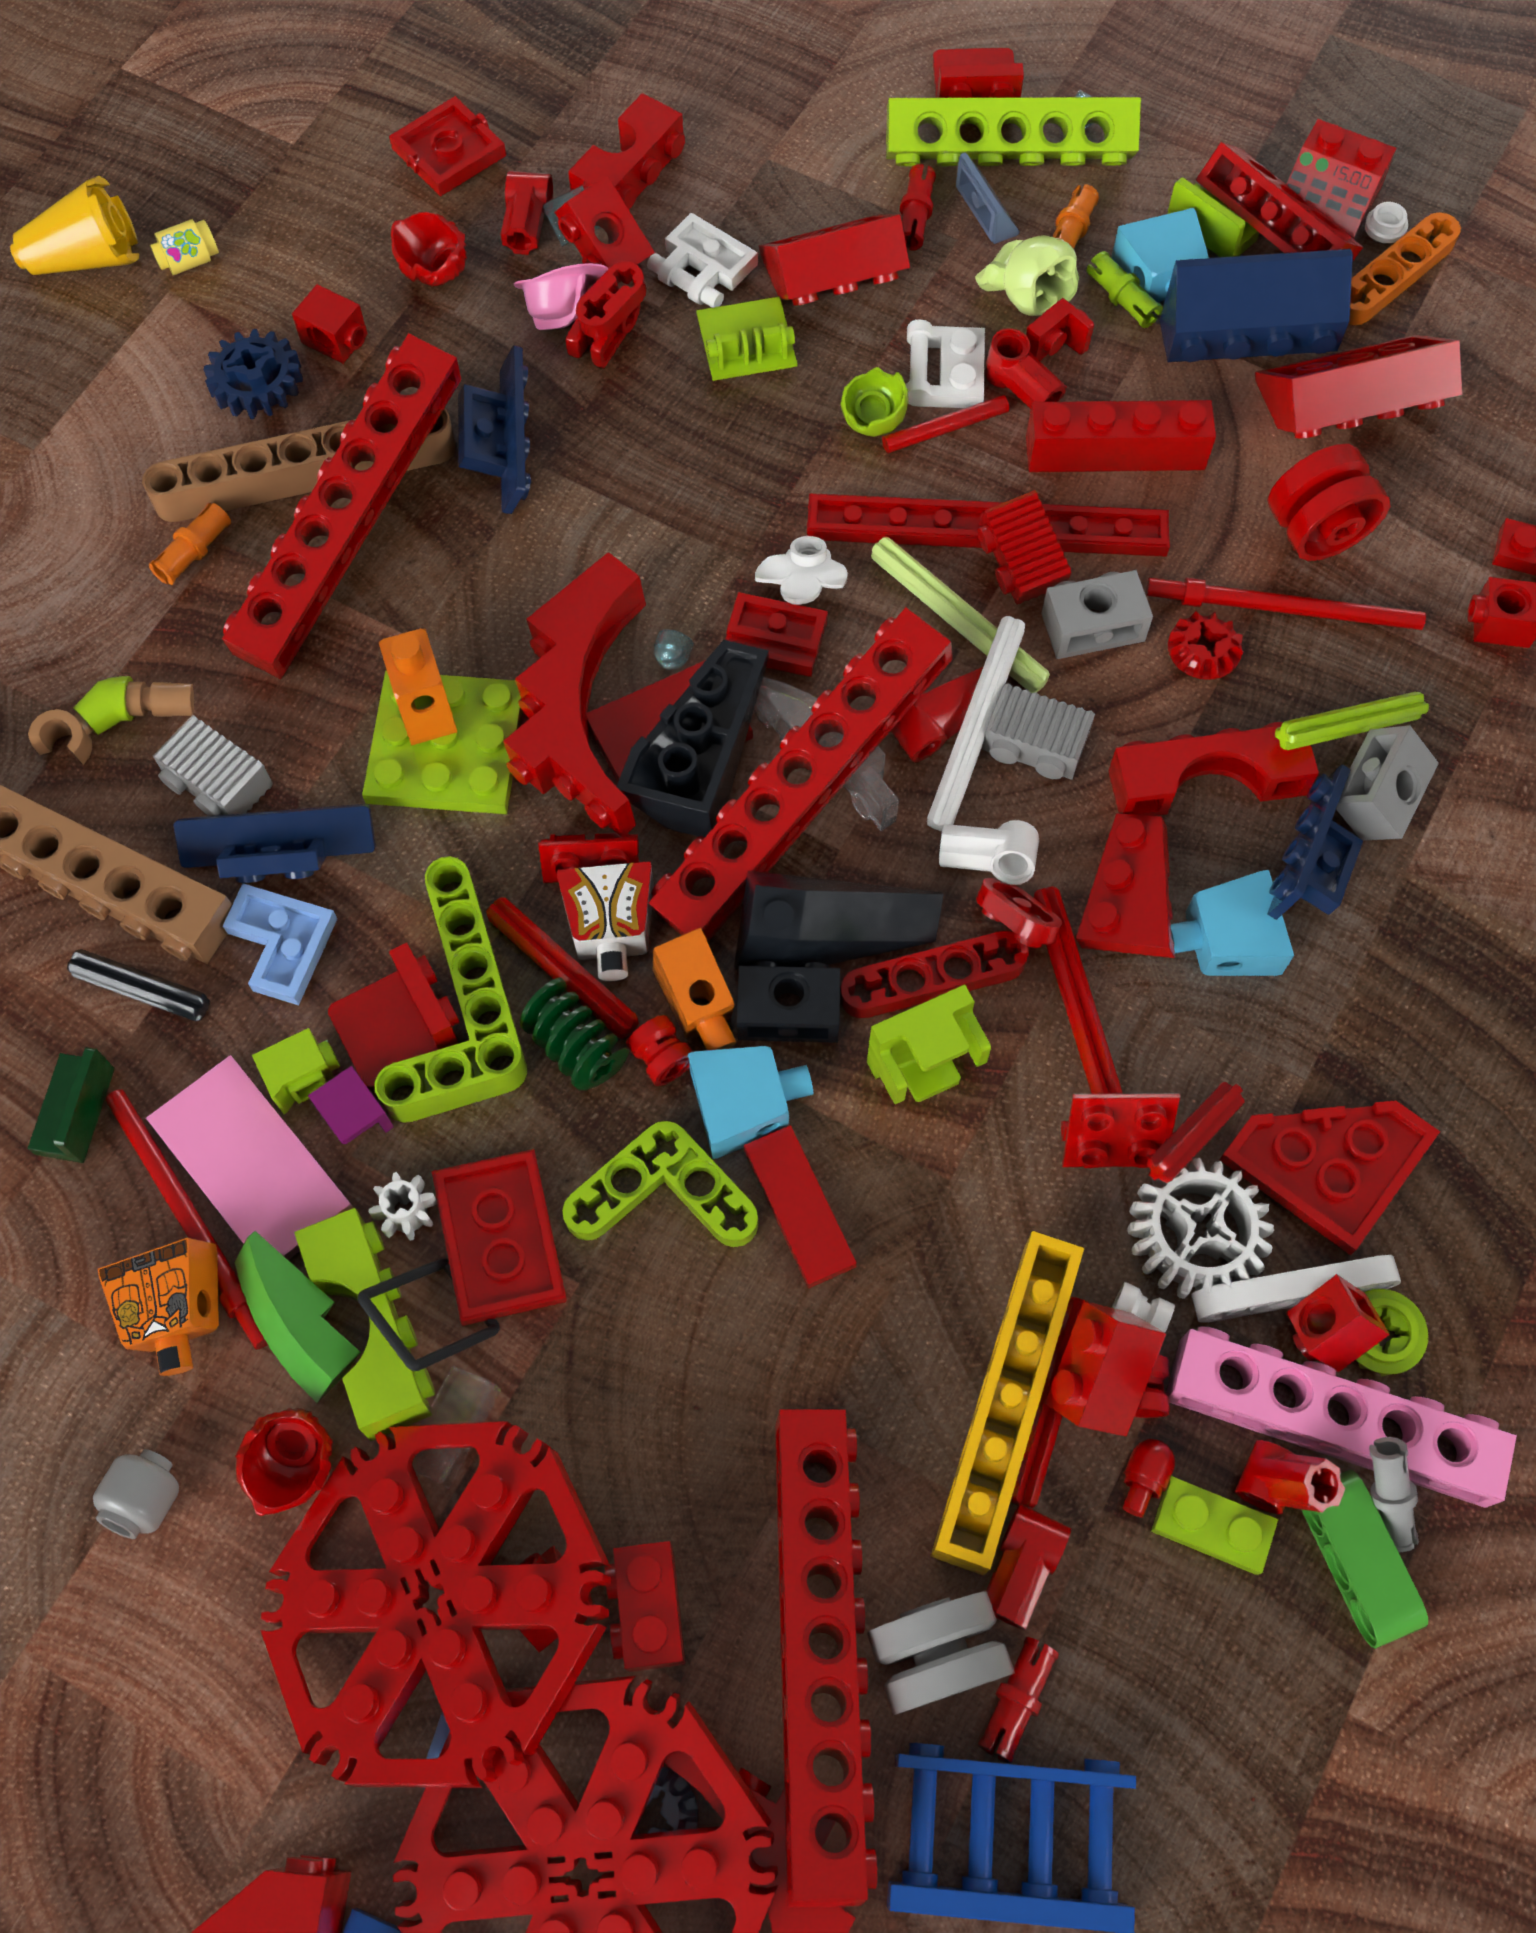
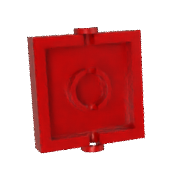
M456 96L389 136L392 149L440 197L506 157L504 142L489 129L484 115L472 113Z

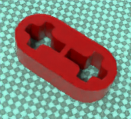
M628 261L614 264L579 299L575 311L580 329L585 335L591 338L608 336L643 301L647 288L643 271L637 264ZM631 281H633L634 286L631 288L626 285L622 286L620 289L618 287V284L620 282H623L624 284H629ZM593 311L599 314L604 311L605 316L600 318L595 315L590 319L589 313Z

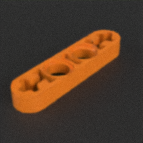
M1441 212L1430 214L1352 277L1349 325H1362L1369 321L1453 250L1461 231V226L1455 217ZM1431 235L1435 237L1432 244L1429 242ZM1403 252L1415 253L1421 258V261L1409 262L1401 254ZM1386 275L1394 281V284L1382 285L1373 276ZM1363 293L1366 295L1364 303L1359 301Z

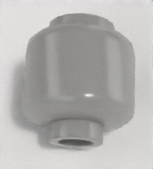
M146 1449L142 1451L140 1456L125 1454L117 1457L94 1492L93 1503L99 1511L96 1520L105 1528L129 1539H136L139 1533L148 1534L156 1531L179 1493V1483L169 1472L173 1464L162 1455Z

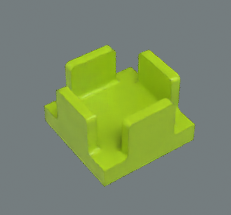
M962 985L871 1026L867 1064L875 1079L881 1078L895 1105L905 1100L907 1087L914 1100L921 1102L958 1085L961 1076L952 1060L969 1052L977 1067L987 1063L991 1045L973 1013L975 1001L966 985Z

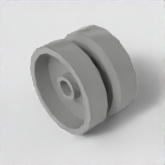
M987 1591L954 1600L945 1598L900 1614V1619L867 1632L876 1662L890 1665L913 1657L916 1665L914 1668L891 1676L884 1685L893 1716L1015 1673L1004 1643L990 1641L968 1648L965 1641L967 1638L990 1630L997 1621Z

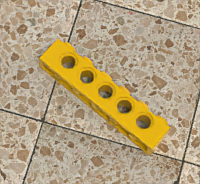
M1032 1231L1023 1250L930 1557L983 1576L991 1569L1082 1259L1083 1247Z

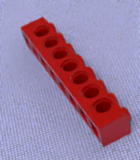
M408 333L400 347L395 346L391 350L386 361V371L378 384L372 383L366 391L363 408L356 420H350L344 427L340 438V446L333 458L328 457L322 463L317 475L318 482L309 496L304 495L300 499L294 512L295 520L286 534L282 533L276 538L271 549V559L263 572L259 571L253 576L247 589L248 597L240 610L233 611L225 622L222 639L232 655L280 680L462 380L457 357ZM409 387L418 389L411 395L400 394L402 390ZM385 424L396 425L390 432L382 433L377 431ZM362 461L374 462L366 470L354 469ZM338 499H351L350 503L343 508L331 507ZM314 537H328L327 541L321 546H308ZM291 575H305L299 584L293 586L285 585L286 580ZM268 613H282L277 622L270 625L261 624L262 619Z
M906 607L896 619L889 617L878 629L874 638L876 642L864 655L858 653L847 664L843 672L844 678L833 691L830 689L825 690L817 698L811 709L813 714L802 727L794 726L785 735L780 744L781 751L769 764L764 762L755 769L748 780L749 787L738 800H729L722 807L716 817L717 824L707 836L697 837L688 846L684 853L685 861L673 874H665L655 884L651 892L653 898L648 904L656 915L680 935L687 934L701 927L708 942L743 902L747 872L768 873L952 661V646L949 639ZM892 660H899L906 664V667L898 673L891 674L882 670L883 666ZM860 696H869L875 700L874 704L866 710H856L850 706ZM837 732L843 735L842 741L836 746L824 747L819 744V740L826 733ZM805 768L812 772L809 779L804 783L792 784L787 781L789 774L795 769ZM771 804L779 807L778 814L772 820L759 821L755 819L757 811L762 806ZM734 841L747 843L746 851L740 857L729 859L723 856L725 848ZM701 878H712L715 880L713 889L707 895L695 896L691 894L692 887L697 880Z
M780 1409L775 1425L787 1907L861 1906L868 1900V1889H876L877 1857L875 1849H866L865 1822H873L874 1792L872 1783H863L862 1758L870 1757L871 1728L869 1719H860L859 1695H867L868 1666L866 1657H857L856 1634H864L865 1631L863 1597L854 1598L853 1575H861L862 1544L860 1539H852L851 1518L859 1517L860 1495L858 1483H849L848 1462H856L857 1435L855 1428H847L846 1410ZM810 1463H820L829 1470L832 1479L823 1483L814 1482L806 1476L803 1467ZM812 1518L824 1519L832 1526L834 1536L826 1540L816 1539L808 1533L805 1522ZM813 1575L827 1576L836 1587V1595L826 1599L815 1596L808 1588L807 1579ZM817 1633L830 1635L838 1645V1655L832 1659H822L816 1656L810 1648L809 1638ZM820 1693L832 1695L840 1705L841 1717L832 1722L819 1719L812 1710L811 1698ZM828 1755L838 1760L843 1768V1782L836 1786L822 1784L816 1778L813 1771L814 1759L819 1756ZM828 1819L836 1821L842 1826L846 1834V1845L843 1851L831 1853L820 1847L815 1836V1828L818 1822Z

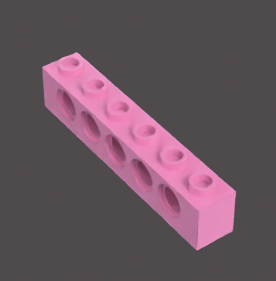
M1201 1326L1198 1327L1197 1331L1189 1329L1179 1341L1166 1391L1169 1403L1373 1470V1463L1369 1446L1374 1445L1376 1439L1387 1437L1383 1431L1382 1423L1384 1417L1390 1418L1397 1422L1402 1430V1441L1405 1442L1408 1450L1409 1478L1415 1485L1484 1508L1505 1501L1517 1435L1499 1430V1423L1493 1419L1473 1414H1467L1462 1418L1444 1412L1445 1406L1438 1401L1417 1396L1407 1400L1389 1394L1390 1388L1383 1383L1369 1379H1358L1355 1383L1337 1377V1371L1334 1368L1322 1363L1305 1361L1303 1365L1282 1359L1283 1353L1280 1350L1267 1345L1251 1344L1250 1348L1230 1342V1336L1227 1333L1211 1327ZM1229 1365L1239 1371L1243 1379L1242 1389H1231L1223 1383L1220 1377V1366ZM1276 1382L1284 1383L1293 1390L1296 1397L1294 1408L1283 1406L1277 1401L1273 1391ZM1329 1400L1338 1401L1345 1406L1349 1414L1347 1426L1336 1423L1330 1417L1328 1412ZM1439 1435L1445 1436L1453 1442L1457 1452L1455 1462L1447 1460L1440 1453L1437 1445Z

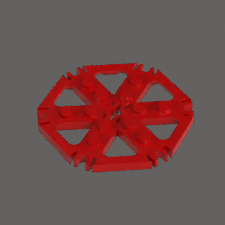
M508 1421L389 1427L394 1434L395 1441L381 1431L375 1434L376 1441L379 1444V1452L374 1459L370 1460L367 1452L358 1447L351 1449V1460L344 1456L341 1458L273 1564L269 1573L277 1576L290 1575L287 1581L272 1579L266 1582L265 1589L283 1594L284 1600L282 1606L277 1611L262 1612L261 1620L283 1627L272 1631H260L302 1753L309 1754V1760L313 1763L326 1766L332 1754L338 1750L340 1760L331 1775L335 1780L345 1782L344 1785L353 1787L482 1788L476 1776L480 1780L489 1783L497 1780L492 1766V1759L498 1750L502 1749L508 1764L515 1766L524 1763V1754L531 1756L534 1754L604 1634L606 1626L599 1623L593 1625L583 1624L586 1617L591 1620H603L609 1617V1609L602 1605H590L588 1597L594 1587L611 1585V1578L597 1570L589 1569L599 1566L611 1568L558 1452L537 1438L531 1449L522 1454L521 1447L529 1433ZM475 1448L480 1458L479 1466L439 1530L412 1465L413 1459L419 1452L427 1449ZM535 1490L544 1491L566 1538L567 1546L564 1555L558 1561L551 1564L490 1565ZM357 1497L361 1502L386 1568L315 1570L310 1563V1552L313 1545L340 1503L347 1498ZM406 1581H407L408 1586H409V1588H410V1591H411L410 1593H409V1590H408L407 1585H406V1583H405ZM428 1582L432 1587L441 1591L444 1590V1594L440 1595L437 1599L438 1615L435 1611L423 1607V1604L430 1599ZM554 1629L559 1638V1645L555 1655L529 1699L521 1706L512 1707L481 1630ZM376 1632L336 1699L325 1708L315 1706L296 1654L297 1645L302 1636L306 1633ZM427 1671L450 1729V1745L442 1756L435 1759H387L380 1753L379 1747L422 1676ZM516 1737L520 1740L521 1746L515 1741Z
M637 1675L578 1681L574 1683L558 1712L597 1709L605 1714L610 1725L608 1737L580 1804L540 1743L532 1756L524 1754V1763L519 1766L508 1764L502 1749L498 1750L492 1759V1766L497 1780L492 1783L485 1782L524 1845L443 1853L435 1844L434 1831L452 1788L426 1787L393 1862L407 1860L418 1863L407 1864L393 1874V1882L409 1881L414 1884L417 1890L416 1900L402 1901L395 1907V1915L402 1918H411L419 1913L421 1919L417 1921L404 1920L397 1927L401 1933H442L445 1926L451 1922L533 1915L526 1933H663L645 1904L722 1898L732 1905L736 1914V1922L732 1933H759L778 1885L767 1889L755 1887L752 1883L768 1885L775 1881L778 1875V1867L758 1866L753 1860L752 1851L759 1847H770L775 1840L773 1832L760 1830L749 1835L747 1829L756 1826L769 1827L771 1820L690 1701L685 1704L683 1717L676 1724L671 1718L679 1709L680 1695L674 1692L667 1700L664 1710H654L650 1707L647 1700L653 1683L648 1679L636 1688L632 1701H629L628 1696L631 1684ZM536 1686L505 1689L512 1707L524 1704ZM450 1732L447 1736V1739L444 1743V1746L441 1750L439 1757L447 1751L450 1745ZM516 1737L515 1741L521 1746L520 1740ZM675 1751H682L690 1755L724 1806L725 1818L722 1825L635 1834L667 1755ZM580 1858L586 1859L588 1869H598V1872H606L591 1882L589 1890L582 1889L581 1880L564 1876L567 1872L575 1869L579 1864ZM616 1891V1894L606 1895L604 1892ZM568 1895V1899L554 1900V1896Z

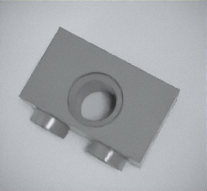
M1137 570L1123 573L1108 572L1098 578L1078 582L1071 580L1060 582L1054 587L1047 588L1041 612L1056 659L1145 642L1153 619V614ZM1090 609L1100 611L1101 613L1093 612Z
M1410 725L1370 729L1350 767L1351 771L1336 810L1361 840L1402 839L1439 762Z

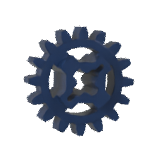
M252 329L248 338H243L240 332H236L234 334L235 342L230 344L225 340H221L219 344L222 351L220 353L209 352L208 356L211 364L204 366L203 369L207 380H205L211 397H215L218 407L222 410L229 406L232 415L235 417L241 414L243 410H247L250 419H255L258 410H264L268 416L273 415L272 406L278 404L286 408L289 406L286 395L298 396L299 394L296 383L303 382V375L300 370L301 364L297 352L291 349L290 343L286 338L278 342L273 331L266 334L264 338L259 336L257 329Z

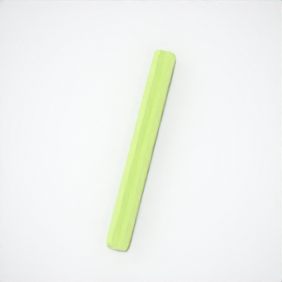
M883 537L872 548V559L988 656L998 628L892 539ZM1019 647L1009 675L1025 689L1035 693L1046 685L1050 673Z

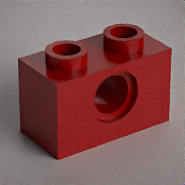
M608 175L565 202L554 212L559 219L558 226L566 240L574 243L583 257V264H602L607 266L608 269L622 261L633 262L639 265L655 253ZM595 226L605 230L608 235V244L598 240L594 231Z

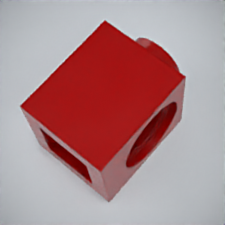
M318 284L315 285L292 312L301 343L343 364L355 350H358L363 345L368 335L360 304Z
M1489 577L1479 595L1474 594L1469 603L1467 618L1468 622L1474 623L1473 641L1530 648L1536 639V582Z
M1338 1274L1286 1312L1297 1332L1293 1335V1341L1300 1352L1309 1361L1315 1362L1319 1360L1325 1365L1334 1368L1338 1373L1390 1335L1367 1294Z

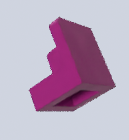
M352 1066L308 1095L342 1144L349 1143L376 1123L381 1126L385 1133L394 1128L385 1111Z

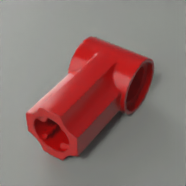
M508 171L505 182L506 211L500 234L502 245L510 248L514 254L529 255L531 250L538 248L544 214L551 213L553 179L551 174Z
M1013 328L997 331L992 338L984 369L985 377L989 383L999 388H1009L1030 409L1032 402H1059L1064 397L1067 386L1029 351L1030 341L1028 337L1020 330Z
M1256 1440L1235 1493L1247 1503L1273 1514L1281 1515L1285 1506L1323 1513L1328 1507L1339 1506L1345 1487L1341 1482L1340 1468L1328 1459L1296 1455L1277 1444Z
M1020 1503L1000 1546V1551L1003 1553L986 1591L996 1619L1021 1630H1026L1048 1574L1053 1575L1072 1529Z

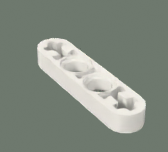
M1380 1255L1231 1282V1289L1226 1283L1218 1284L1211 1287L1210 1293L1200 1289L1192 1293L1191 1296L1198 1322H1213L1294 1307L1336 1274L1363 1292L1371 1289L1395 1287L1401 1283L1394 1256Z

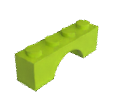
M356 1208L294 1232L310 1281L326 1295L346 1296L358 1301V1294L362 1290L395 1277L390 1267L384 1270L381 1268L377 1253L384 1251L385 1248L375 1222L365 1223ZM399 1287L371 1298L370 1300L407 1349L410 1351L411 1348L418 1346L417 1338L408 1316L405 1315L399 1318L393 1300L401 1297ZM369 1317L370 1333L365 1351L356 1365L342 1379L358 1428L370 1441L376 1439L375 1434L380 1431L386 1435L392 1433L389 1427L409 1426L432 1416L427 1398L434 1396L435 1390L427 1369L424 1368L420 1371L408 1369Z

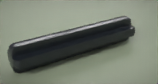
M83 949L76 950L67 965V970L75 978L193 1021L202 1020L210 1005V1000L202 992Z

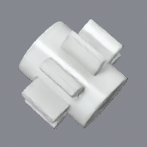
M395 1172L392 1176V1182L384 1188L374 1186L373 1190L379 1197V1205L370 1208L369 1214L374 1220L386 1219L381 1228L386 1237L390 1238L398 1230L404 1232L411 1241L414 1240V1231L422 1225L433 1226V1222L427 1215V1208L436 1205L437 1199L433 1193L421 1194L425 1186L421 1176L417 1175L411 1182L402 1180L398 1173ZM411 1201L413 1204L408 1211L400 1208L396 1212L394 1209L398 1202L407 1205Z

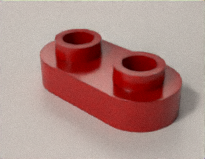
M986 878L983 880L976 901L983 907L982 913L985 916L1006 925L1015 932L1014 938L1026 946L1040 948L1042 944H1052L1055 942L1062 925V920L1055 913L1017 885L1002 883L996 878Z

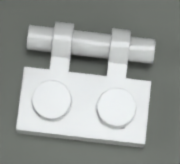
M690 213L665 238L666 251L670 255L665 259L659 254L654 253L647 262V268L658 274V280L670 287L676 285L688 292V298L697 304L703 305L705 303L714 308L720 307L724 299V294L714 289V287L720 283L733 291L758 265V252L695 214ZM690 265L700 271V273L695 277L684 269Z

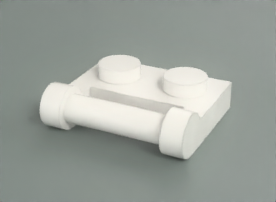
M921 319L910 322L907 326V342L911 345L910 381L906 383L909 404L917 407L967 408L983 402L985 328L932 326L930 322ZM928 348H940L939 385H931L927 381Z

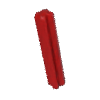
M1227 1082L1219 1084L1148 1158L1146 1164L1151 1170L1149 1176L1154 1181L1160 1179L1165 1183L1171 1182L1245 1103L1241 1095L1243 1089L1238 1084L1234 1086Z

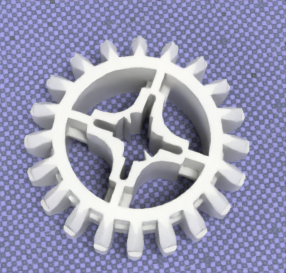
M1195 1158L1191 1162L1189 1170L1185 1167L1169 1183H1165L1160 1179L1156 1181L1152 1179L1153 1185L1142 1184L1137 1192L1142 1201L1133 1202L1129 1210L1130 1214L1138 1220L1130 1223L1127 1228L1128 1234L1133 1237L1142 1238L1134 1244L1131 1249L1132 1253L1137 1256L1148 1254L1150 1257L1142 1267L1143 1273L1150 1274L1156 1269L1162 1272L1163 1275L1158 1281V1286L1162 1289L1168 1287L1172 1280L1179 1283L1177 1288V1296L1179 1298L1185 1299L1192 1290V1287H1195L1196 1291L1204 1289L1206 1293H1210L1211 1287L1214 1285L1226 1283L1231 1289V1282L1250 1279L1249 1274L1258 1276L1265 1268L1260 1258L1268 1257L1272 1252V1245L1263 1238L1269 1237L1274 1232V1225L1259 1220L1268 1213L1269 1204H1254L1252 1202L1253 1197L1258 1193V1185L1248 1186L1245 1190L1238 1185L1243 1176L1241 1171L1233 1172L1229 1178L1223 1176L1224 1168L1222 1161H1216L1209 1172H1207L1201 1158ZM1197 1193L1209 1196L1212 1199L1208 1203L1198 1205L1188 1202L1184 1198L1178 1201L1174 1197L1181 1194ZM1226 1208L1237 1224L1240 1243L1235 1240L1237 1234L1226 1226L1224 1221V1211ZM1208 1213L1212 1216L1206 1224L1205 1236L1199 1237L1190 1246L1189 1241L1195 1234L1196 1223H1201ZM1160 1215L1167 1219L1165 1225L1170 1227L1176 1234L1177 1248L1175 1252L1169 1247L1163 1236ZM1207 1254L1216 1260L1222 1257L1229 1263L1218 1267H1202L1191 1264L1188 1261L1194 1255Z

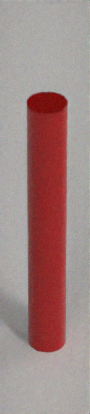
M1005 395L882 436L883 447L886 453H891L1009 412L1008 400Z

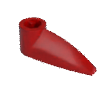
M983 667L922 694L891 730V733L914 763L920 762L934 754L950 737L960 730Z

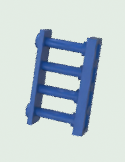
M909 1743V1755L895 1754V1767L913 1768L914 1775L908 1871H902V1882L888 1881L887 1908L889 1911L1115 1933H1134L1135 1907L1125 1903H1118V1891L1112 1890L1114 1787L1136 1789V1776L1120 1774V1762L1084 1759V1771L959 1760L944 1758V1746L922 1743ZM937 1771L972 1774L968 1876H962V1888L938 1886V1874L932 1873ZM996 1776L1031 1779L1028 1882H1022L1021 1894L998 1892V1880L992 1879ZM1055 1782L1090 1785L1088 1888L1082 1887L1081 1899L1058 1897V1885L1052 1884Z

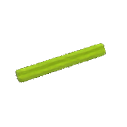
M1420 692L1406 693L1284 721L1282 726L1276 729L1275 737L1279 739L1281 748L1292 750L1367 732L1370 729H1380L1418 720L1422 714L1428 712L1429 704L1424 702V694Z

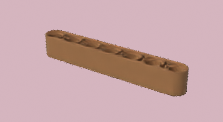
M445 408L407 471L446 462L454 455L456 441L450 416ZM349 421L158 462L146 469L142 476V484L157 515L168 522H179L196 518L208 503H215L224 511L310 493L318 482L317 475L322 463L328 457L333 458L339 448L342 431ZM385 424L377 431L382 433L390 432L396 425ZM362 461L354 469L366 470L374 462Z

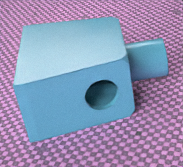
M1194 208L1118 226L1112 252V259L1125 272L1134 273L1140 279V286L1156 302L1165 301L1176 260L1209 258L1198 216Z
M1269 870L1259 871L1194 894L1186 910L1187 921L1171 924V938L1174 942L1175 953L1195 950L1200 970L1207 976L1282 975L1294 957L1283 916L1281 915L1275 920L1267 914L1274 898L1269 893L1273 884Z
M768 1046L688 1053L690 1073L712 1159L723 1157L744 1148V1145L789 1126V1111L786 1101L814 1094L807 1065L778 1072L773 1051Z

